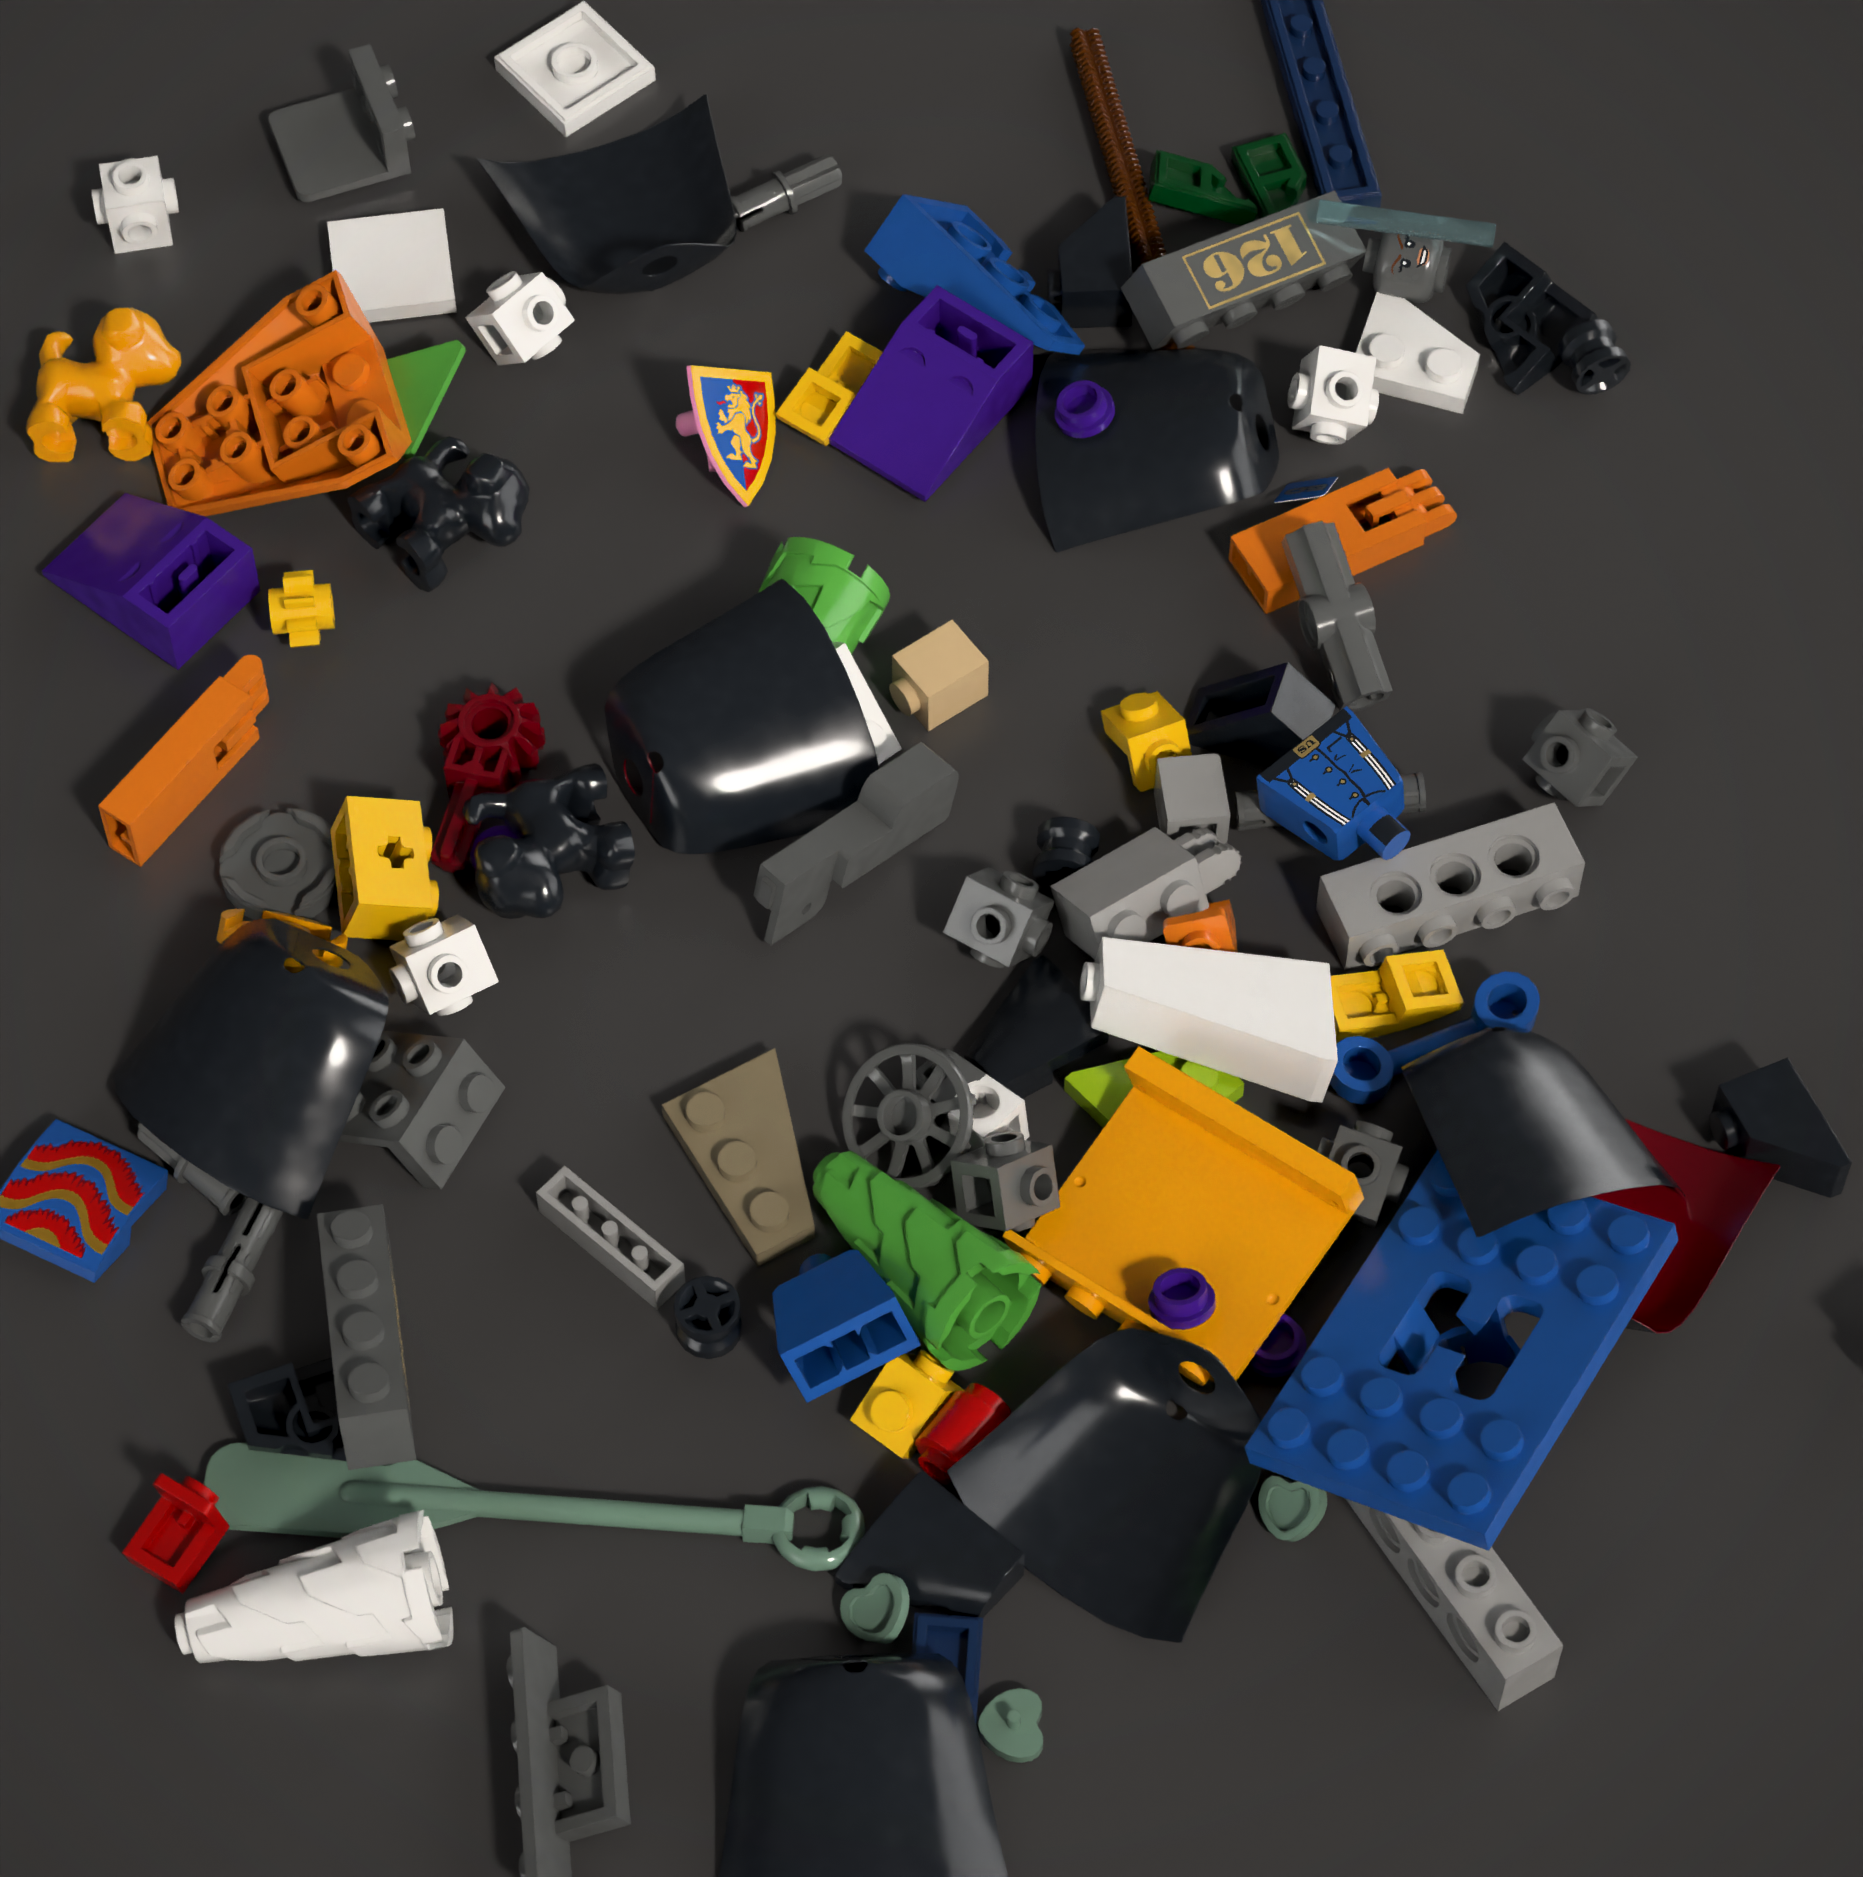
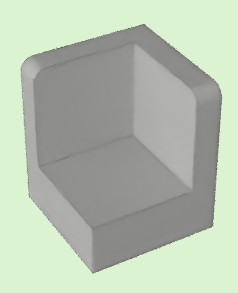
M1213 753L1157 758L1154 798L1160 831L1172 840H1175L1187 832L1192 833L1193 829L1197 830L1199 827L1204 829L1206 827L1218 835L1217 838L1223 844H1226L1230 824V810L1220 756Z

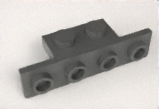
M522 1627L510 1632L511 1656L507 1660V1675L514 1692L515 1720L511 1725V1740L518 1756L519 1786L515 1791V1806L522 1821L523 1853L519 1858V1872L521 1877H572L570 1842L631 1825L622 1697L620 1692L609 1685H605L560 1699L557 1647L529 1629Z

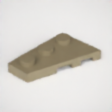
M775 1048L662 1104L664 1120L757 1267L815 1238V1225Z

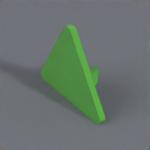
M453 340L387 359L412 443L402 456L405 459L412 458L416 454L466 352L465 346L459 340Z

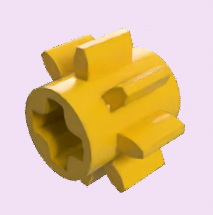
M313 570L284 572V577H282L283 587L268 589L273 635L289 633L291 648L320 645V630L335 629L331 584H314Z

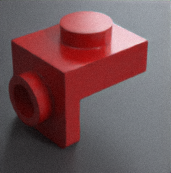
M160 1473L152 1485L161 1495V1498L122 1554L130 1563L184 1594L230 1525L215 1506L219 1497L208 1487L189 1476H185L182 1482L178 1483Z

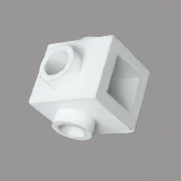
M158 156L138 159L129 158L118 162L99 164L102 188L92 190L93 205L97 224H109L115 254L172 246L173 240L169 214L179 213L174 178L162 179Z
M516 271L509 272L493 282L486 290L490 297L465 317L498 366L525 363L530 358L536 360L547 355L562 342L559 333L575 321L565 306L566 298L563 291L552 279L545 277L543 272L518 275Z
M1321 345L1301 360L1300 372L1295 373L1292 378L1288 392V407L1294 409L1292 429L1311 432L1310 438L1316 442L1343 444L1346 440L1351 439L1370 425L1376 416L1379 404V392L1377 389H1372L1376 357Z
M458 914L442 922L438 918L419 922L404 931V940L389 947L397 966L389 969V974L400 998L405 1004L412 1001L413 1004L429 1015L436 1012L439 1016H445L458 1012L473 1002L471 995L499 982L475 924Z

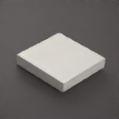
M585 1L577 4L494 57L496 71L565 137L656 80L655 67Z
M444 208L327 222L333 271L337 270L343 276L369 323L457 313Z

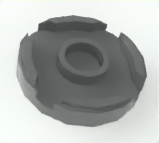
M286 808V813L277 812L274 814H270L269 810L251 815L233 828L221 846L219 858V873L227 899L236 909H245L244 916L253 920L261 919L263 910L291 914L307 919L315 917L329 907L337 897L330 833L331 826L324 818L300 808Z

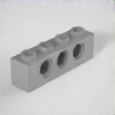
M1555 802L1404 849L1389 860L1379 857L1322 875L1319 881L1316 911L1344 970L1364 964L1370 967L1379 966L1386 956L1397 955L1398 953L1423 945L1428 948L1438 947L1449 942L1456 935L1480 927L1494 929L1505 925L1520 914L1539 908L1554 910L1562 907L1571 901L1572 898L1579 895L1585 861ZM1502 870H1513L1521 875H1507ZM1453 888L1461 891L1462 894H1450L1442 889ZM1397 907L1405 912L1392 913L1383 908Z
M1346 1499L1497 1711L1555 1677L1563 1644L1492 1547L1488 1551Z

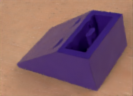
M937 285L900 324L830 436L829 444L926 502L1032 387L1034 342Z
M127 493L123 494L42 570L45 578L177 670L261 591L253 549L205 516Z

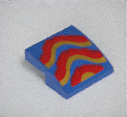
M55 1119L24 1155L0 1190V1239L95 1283L130 1246L131 1227L166 1190L168 1170Z

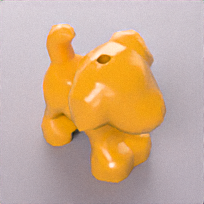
M132 307L115 308L107 312L101 318L92 340L96 361L89 363H79L62 357L72 344L73 338L70 334L61 331L47 334L39 352L41 368L38 371L36 383L37 401L29 414L26 424L27 434L34 442L33 450L36 456L48 462H70L74 458L77 442L72 424L78 418L102 422V432L107 433L109 451L114 457L124 461L135 462L149 456L153 445V434L150 425L147 424V414L142 404L133 401L136 388L163 385L175 378L182 364L181 352L168 342L155 318Z

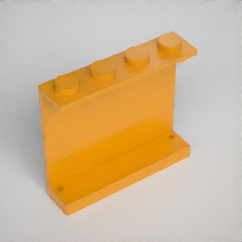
M1138 1046L1124 1066L1133 1088L1059 1189L1060 1207L1041 1215L1025 1238L1011 1229L1005 1231L1002 1236L1012 1250L1019 1252L1039 1271L1040 1274L1033 1273L1031 1275L1041 1283V1286H1044L1048 1280H1051L1067 1290L1064 1296L1065 1299L1085 1315L1097 1319L1101 1313H1104L1121 1324L1118 1331L1128 1328L1141 1329L1198 1345L1214 1354L1230 1372L1235 1381H1237L1362 1203L1364 1195L1354 1173ZM1176 1268H1189L1201 1273L1206 1282L1212 1286L1216 1299V1307L1212 1316L1204 1323L1185 1330L1171 1329L1152 1318L1149 1312L1148 1297L1153 1289L1154 1282L1164 1272ZM1189 1361L1180 1363L1179 1372L1194 1383L1204 1386L1209 1379L1214 1382L1210 1373L1201 1365Z

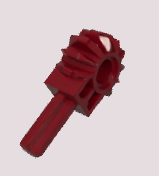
M491 682L486 694L480 696L466 688L463 695L464 705L447 703V710L445 711L446 722L440 724L438 737L440 746L444 748L445 764L443 768L450 801L430 857L432 864L441 867L444 872L454 873L456 870L466 868L482 822L480 821L476 826L467 823L462 812L465 801L483 792H507L511 789L513 783L515 785L519 783L521 779L520 769H537V764L539 763L538 751L544 749L546 743L545 731L540 725L541 719L538 708L534 702L524 703L523 695L519 693L517 687L502 696L499 695L498 688ZM492 734L501 735L495 739H483V737Z

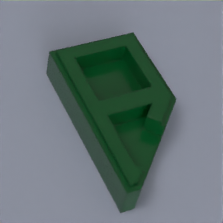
M1286 133L1232 147L1231 162L1250 201L1257 207L1259 219L1297 204L1306 188L1307 174Z
M1156 150L1150 166L1149 201L1240 226L1253 222L1257 215L1256 205L1249 199L1244 200L1234 196L1225 187L1226 177L1212 164Z

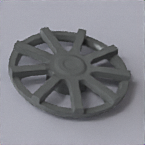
M916 1043L896 1044L870 1057L855 1074L844 1100L842 1123L848 1150L866 1159L890 1140L895 1141L896 1145L892 1160L886 1173L888 1176L904 1181L915 1190L941 1183L940 1180L951 1172L950 1160L968 1153L972 1146L969 1144L973 1127V1105H977L975 1094H971L964 1075L955 1064L956 1061L951 1056L933 1047ZM900 1055L903 1088L896 1090L877 1065L889 1058ZM915 1055L925 1057L936 1064L933 1072L919 1090L916 1088ZM947 1075L955 1088L957 1097L938 1103H931L932 1096ZM866 1077H869L885 1095L879 1107L854 1104L858 1090ZM959 1110L957 1135L955 1136L939 1127L935 1123V1118L938 1115ZM853 1116L877 1119L881 1131L864 1144L858 1146L853 1130ZM927 1136H932L951 1147L945 1158L936 1167L926 1142ZM912 1145L915 1148L923 1174L913 1178H900L909 1146Z

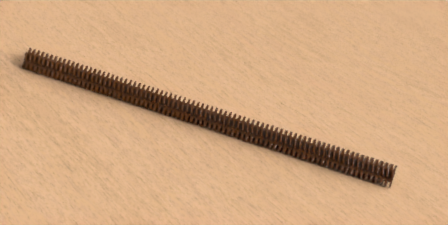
M1077 27L1070 33L1072 42L1069 45L1075 58L1074 62L1077 64V72L1083 85L1082 89L1085 91V99L1091 112L1090 116L1093 118L1092 122L1096 129L1098 142L1101 145L1100 149L1103 151L1102 155L1106 162L1105 166L1109 173L1108 176L1111 178L1110 182L1114 189L1113 193L1116 195L1115 197L1126 198L1130 249L1134 256L1133 260L1136 262L1135 266L1138 269L1143 263L1167 255L1165 254L1166 249L1163 248L1165 244L1162 243L1163 238L1159 237L1161 235V232L1158 231L1160 228L1157 226L1158 221L1154 220L1156 218L1153 214L1155 211L1152 209L1151 201L1148 200L1149 193L1146 192L1148 188L1145 187L1146 182L1143 181L1145 178L1141 175L1143 172L1140 170L1139 160L1136 159L1138 155L1135 153L1136 149L1133 148L1135 146L1134 143L1131 142L1133 139L1130 137L1129 127L1126 126L1128 122L1125 121L1126 116L1123 115L1125 112L1120 104V96L1116 93L1118 89L1115 88L1116 84L1113 82L1115 79L1112 77L1111 67L1108 66L1110 63L1107 61L1106 51L1103 50L1105 46L1102 45L1103 40L1100 39L1102 37L1099 34L1100 30L1091 28L1084 31ZM1175 342L1161 347V349H1179ZM1192 344L1180 349H1196V347Z

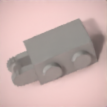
M1154 827L1050 887L1065 936L1095 960L1102 937L1150 942L1163 934L1162 923L1166 918L1200 912L1209 908L1206 894L1225 884L1227 879L1231 880V877L1236 876V872L1240 870L1239 867L1242 864L1240 861L1242 856L1233 846L1228 843L1223 844L1217 838L1218 835L1206 827L1204 829L1201 827L1197 830L1193 829L1192 833L1187 832L1175 840H1172L1158 828Z

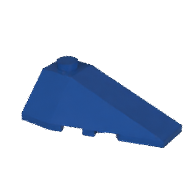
M902 194L864 250L880 266L878 270L880 277L900 291L905 292L909 290L926 297L938 285L1034 342L1033 345L1042 349L1079 355L1085 347V344L1054 305L1030 293L1036 285L1034 279L1028 272L1021 269L1017 270L1006 263L1012 251L968 206Z

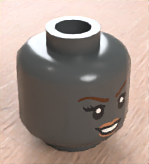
M1391 222L1385 227L1381 239L1369 238L1366 249L1367 253L1363 263V272L1373 274V288L1376 293L1405 298L1407 301L1416 304L1427 303L1432 298L1434 292L1443 294L1451 261L1452 248L1444 246L1443 236L1438 230L1402 222Z

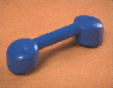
M1504 971L1491 975L1482 982L1475 994L1470 1018L1389 1051L1371 1038L1362 1036L1347 1037L1336 1044L1338 1062L1330 1085L1339 1096L1349 1102L1360 1105L1372 1104L1384 1098L1390 1088L1392 1077L1403 1073L1401 1066L1457 1039L1480 1032L1485 1028H1523L1531 1031L1535 1024L1540 1003L1537 987L1528 977L1518 972Z

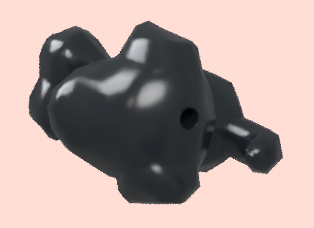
M450 436L436 442L424 456L408 458L402 462L391 476L364 486L347 497L352 511V522L356 530L374 549H379L389 541L394 531L395 523L411 522L413 524L411 528L397 537L396 543L410 554L401 561L405 573L419 589L426 592L437 588L444 581L448 573L445 562L442 559L445 549L468 533L472 532L496 547H505L514 543L521 535L522 515L529 501V486L519 468L508 459L493 454L483 453L472 460L456 485L448 482L442 474L443 469L448 463L467 458L470 451L461 439Z
M596 763L584 765L569 770L554 779L521 781L507 792H483L465 801L462 812L469 825L476 826L487 817L503 819L508 829L518 837L511 838L505 835L487 837L479 841L474 850L477 865L475 872L476 889L483 904L496 915L509 919H517L524 916L541 919L551 917L561 909L564 898V890L559 874L574 871L588 872L596 887L602 890H617L627 886L630 868L635 858L632 834L628 824L623 821L599 825L601 818L596 812L594 800L605 799L608 789L606 775L600 765Z

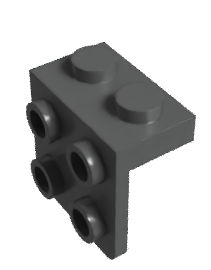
M371 44L348 50L354 88L281 108L269 115L268 119L272 135L298 199L303 202H312L411 173L407 142L415 140L413 123L406 106L396 107L393 99L398 98V91L389 64L379 66Z
M382 1031L376 1051L339 1142L387 1147L423 1188L442 1190L504 1091L505 1086L465 1039Z

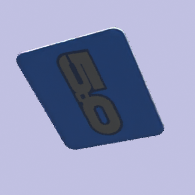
M1338 477L1289 483L1274 500V503L1324 496Z

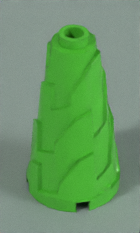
M788 537L785 545L781 541L759 590L761 592L778 580L784 579L805 598L824 625L832 643H845L851 655L858 643H865L881 618L890 599L888 586L868 564L860 578L848 570L854 558L853 554L832 544L807 537Z
M853 1151L831 1153L817 1165L813 1173V1181L815 1182L813 1185L814 1198L826 1210L853 1250H859L890 1287L917 1337L946 1368L955 1371L973 1368L988 1360L977 1350L986 1342L991 1340L1002 1350L1015 1337L1034 1309L1041 1288V1283L1031 1275L1033 1273L1040 1274L1039 1271L1019 1252L1012 1250L997 1238L981 1232L942 1203L933 1198L928 1200L904 1181L891 1178Z

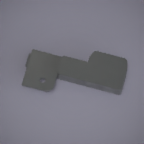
M920 742L870 774L861 789L858 801L761 863L753 896L767 910H771L764 940L771 946L812 919L825 904L832 880L842 888H845L946 821L950 815L958 785V771L923 742Z

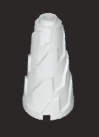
M424 1510L399 1515V1517L357 1530L342 1537L339 1541L279 1560L277 1566L246 1575L229 1586L188 1599L185 1603V1612L175 1615V1631L182 1653L184 1655L194 1653L196 1660L200 1664L226 1660L267 1661L283 1658L303 1661L357 1654L361 1657L424 1650L430 1651L452 1645L454 1630L452 1606L434 1610V1607L442 1605V1591L449 1590L440 1546L429 1517H423Z

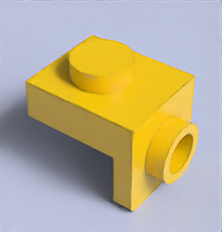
M1158 691L1132 694L1125 697L1120 704L1101 710L1105 733L1128 756L1133 785L1141 792L1150 790L1155 786L1157 758L1192 755L1185 719Z
M920 1350L917 1356L914 1354H903L885 1364L850 1421L902 1459L911 1458L917 1450L915 1441L951 1395L955 1391H964V1389L950 1380L954 1370L946 1368L931 1353Z

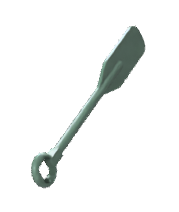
M247 1443L228 1444L215 1452L207 1465L204 1485L219 1497L215 1506L230 1525L228 1530L342 1538L357 1530L399 1517V1515L424 1510L423 1517H429L433 1529L475 1517L741 1536L743 1537V1542L774 1544L781 1556L798 1568L814 1572L833 1570L841 1566L866 1533L864 1515L855 1500L840 1490L825 1486L806 1487L788 1495L778 1507L745 1504L744 1509L478 1490L418 1460L395 1463L389 1466L348 1470L347 1461L254 1451L248 1449ZM807 1505L810 1510L832 1512L836 1507L847 1515L841 1521L842 1532L840 1541L843 1545L828 1552L827 1547L815 1548L805 1545L802 1550L790 1543L793 1539L794 1512Z

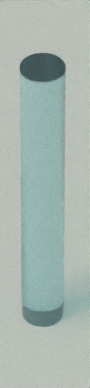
M1319 199L1316 213V223L1485 247L1493 246L1496 224L1321 199Z

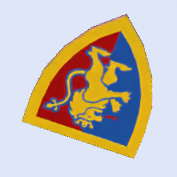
M686 366L693 410L680 413L676 417V428L684 437L699 433L707 453L709 471L717 472L724 485L741 505L747 507L763 485L773 456L776 418L771 372Z

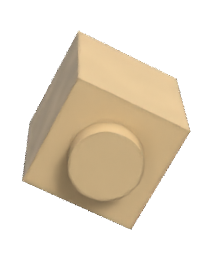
M950 620L892 655V683L889 685V690L901 712L907 716L913 714L929 732L988 696L989 661L953 620Z

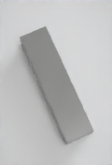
M565 1165L536 1192L538 1211L656 1310L686 1283L684 1263Z

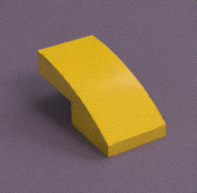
M846 331L818 371L810 367L807 369L775 413L777 419L820 444L827 446L830 436L883 351Z
M1444 949L1386 956L1378 970L1331 976L1336 1044L1347 1037L1362 1036L1373 1038L1415 1027L1458 1011L1464 1004Z

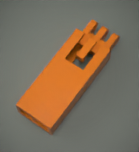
M1388 467L1230 536L1228 559L1264 613L1268 614L1300 599L1281 542L1285 535L1298 530L1302 526L1319 521L1334 523L1343 550L1346 553L1350 570L1354 576L1424 545L1425 537L1449 527L1457 519V514L1450 504L1442 505L1445 497L1438 487H1430L1433 480L1425 469L1417 470L1396 479ZM1386 514L1391 520L1366 532L1360 525L1366 521L1369 522L1371 527L1379 525V518Z
M243 656L223 678L219 676L98 805L109 848L141 867L260 739L258 728L253 724L256 722V716L269 703V693L262 660L258 656Z

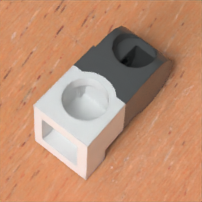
M946 1048L939 1049V1051L951 1056L956 1061L955 1064L964 1075L971 1094H975L977 1105H973V1127L969 1144L972 1146L969 1152L985 1146L984 1139L996 1133L1020 1132L1024 1135V1140L1029 1137L1025 1100L955 1052ZM929 1059L916 1070L917 1090L923 1087L936 1066ZM947 1075L932 1096L931 1103H938L957 1097L955 1088ZM955 1110L938 1115L935 1118V1123L956 1136L960 1111Z

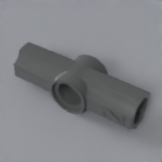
M1319 521L1304 525L1298 530L1285 535L1281 543L1300 595L1298 615L1301 629L1310 649L1313 651L1319 650L1339 711L1347 706L1355 712L1370 708L1374 704L1388 699L1393 690L1374 638L1376 618L1373 604L1365 586L1360 582L1355 583L1335 524Z

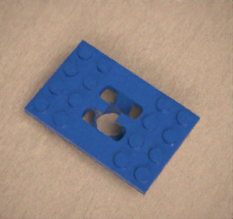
M1437 1150L1244 1448L1249 1463L1489 1551L1679 1241L1675 1224L1594 1197H1588L1557 1205L1519 1219L1482 1237H1476L1463 1203ZM1441 1288H1452L1467 1293L1468 1296L1456 1313V1316L1465 1326L1454 1327L1440 1335L1424 1310L1433 1294ZM1512 1312H1523L1540 1318L1521 1349L1514 1339L1508 1335L1504 1320ZM1460 1346H1464L1466 1355L1462 1354ZM1396 1352L1411 1375L1387 1369ZM1465 1356H1467L1469 1364L1484 1361L1501 1364L1508 1368L1502 1381L1490 1397L1477 1400L1460 1393L1455 1372L1459 1367L1465 1365Z

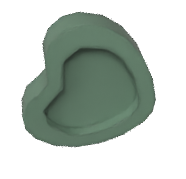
M1271 1476L1261 1485L1258 1495V1505L1262 1521L1276 1538L1288 1542L1299 1541L1308 1536L1324 1517L1327 1507V1492L1299 1481L1292 1482L1285 1477Z
M880 1573L874 1576L865 1588L849 1590L843 1596L840 1605L841 1617L845 1626L856 1637L880 1644L891 1643L901 1632L908 1615L910 1602L908 1588L898 1576Z
M1016 1688L1001 1693L986 1705L979 1716L978 1733L984 1744L993 1753L1007 1761L1017 1763L1029 1762L1039 1757L1043 1750V1734L1038 1727V1722L1042 1716V1701L1039 1696L1029 1689Z

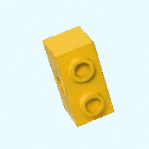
M346 796L330 829L341 933L345 934L348 938L402 941L405 939L403 935L405 930L428 918H433L437 912L439 888L436 880L429 879L428 862L432 852L430 827L423 826L420 801Z

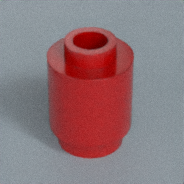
M970 1383L964 1391H955L915 1441L916 1448L921 1455L918 1458L921 1468L936 1481L949 1485L952 1481L947 1470L1012 1414L1008 1405L992 1390L978 1383Z

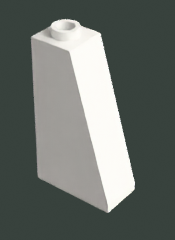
M1102 937L1095 961L1084 963L1080 981V998L1084 1001H1090L1091 1028L1307 1101L1323 1102L1338 1062L1329 963Z

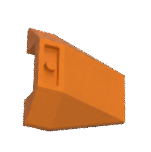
M337 270L284 297L147 421L153 434L152 450L167 505L205 517L346 489L398 462L412 443L385 351L343 276Z

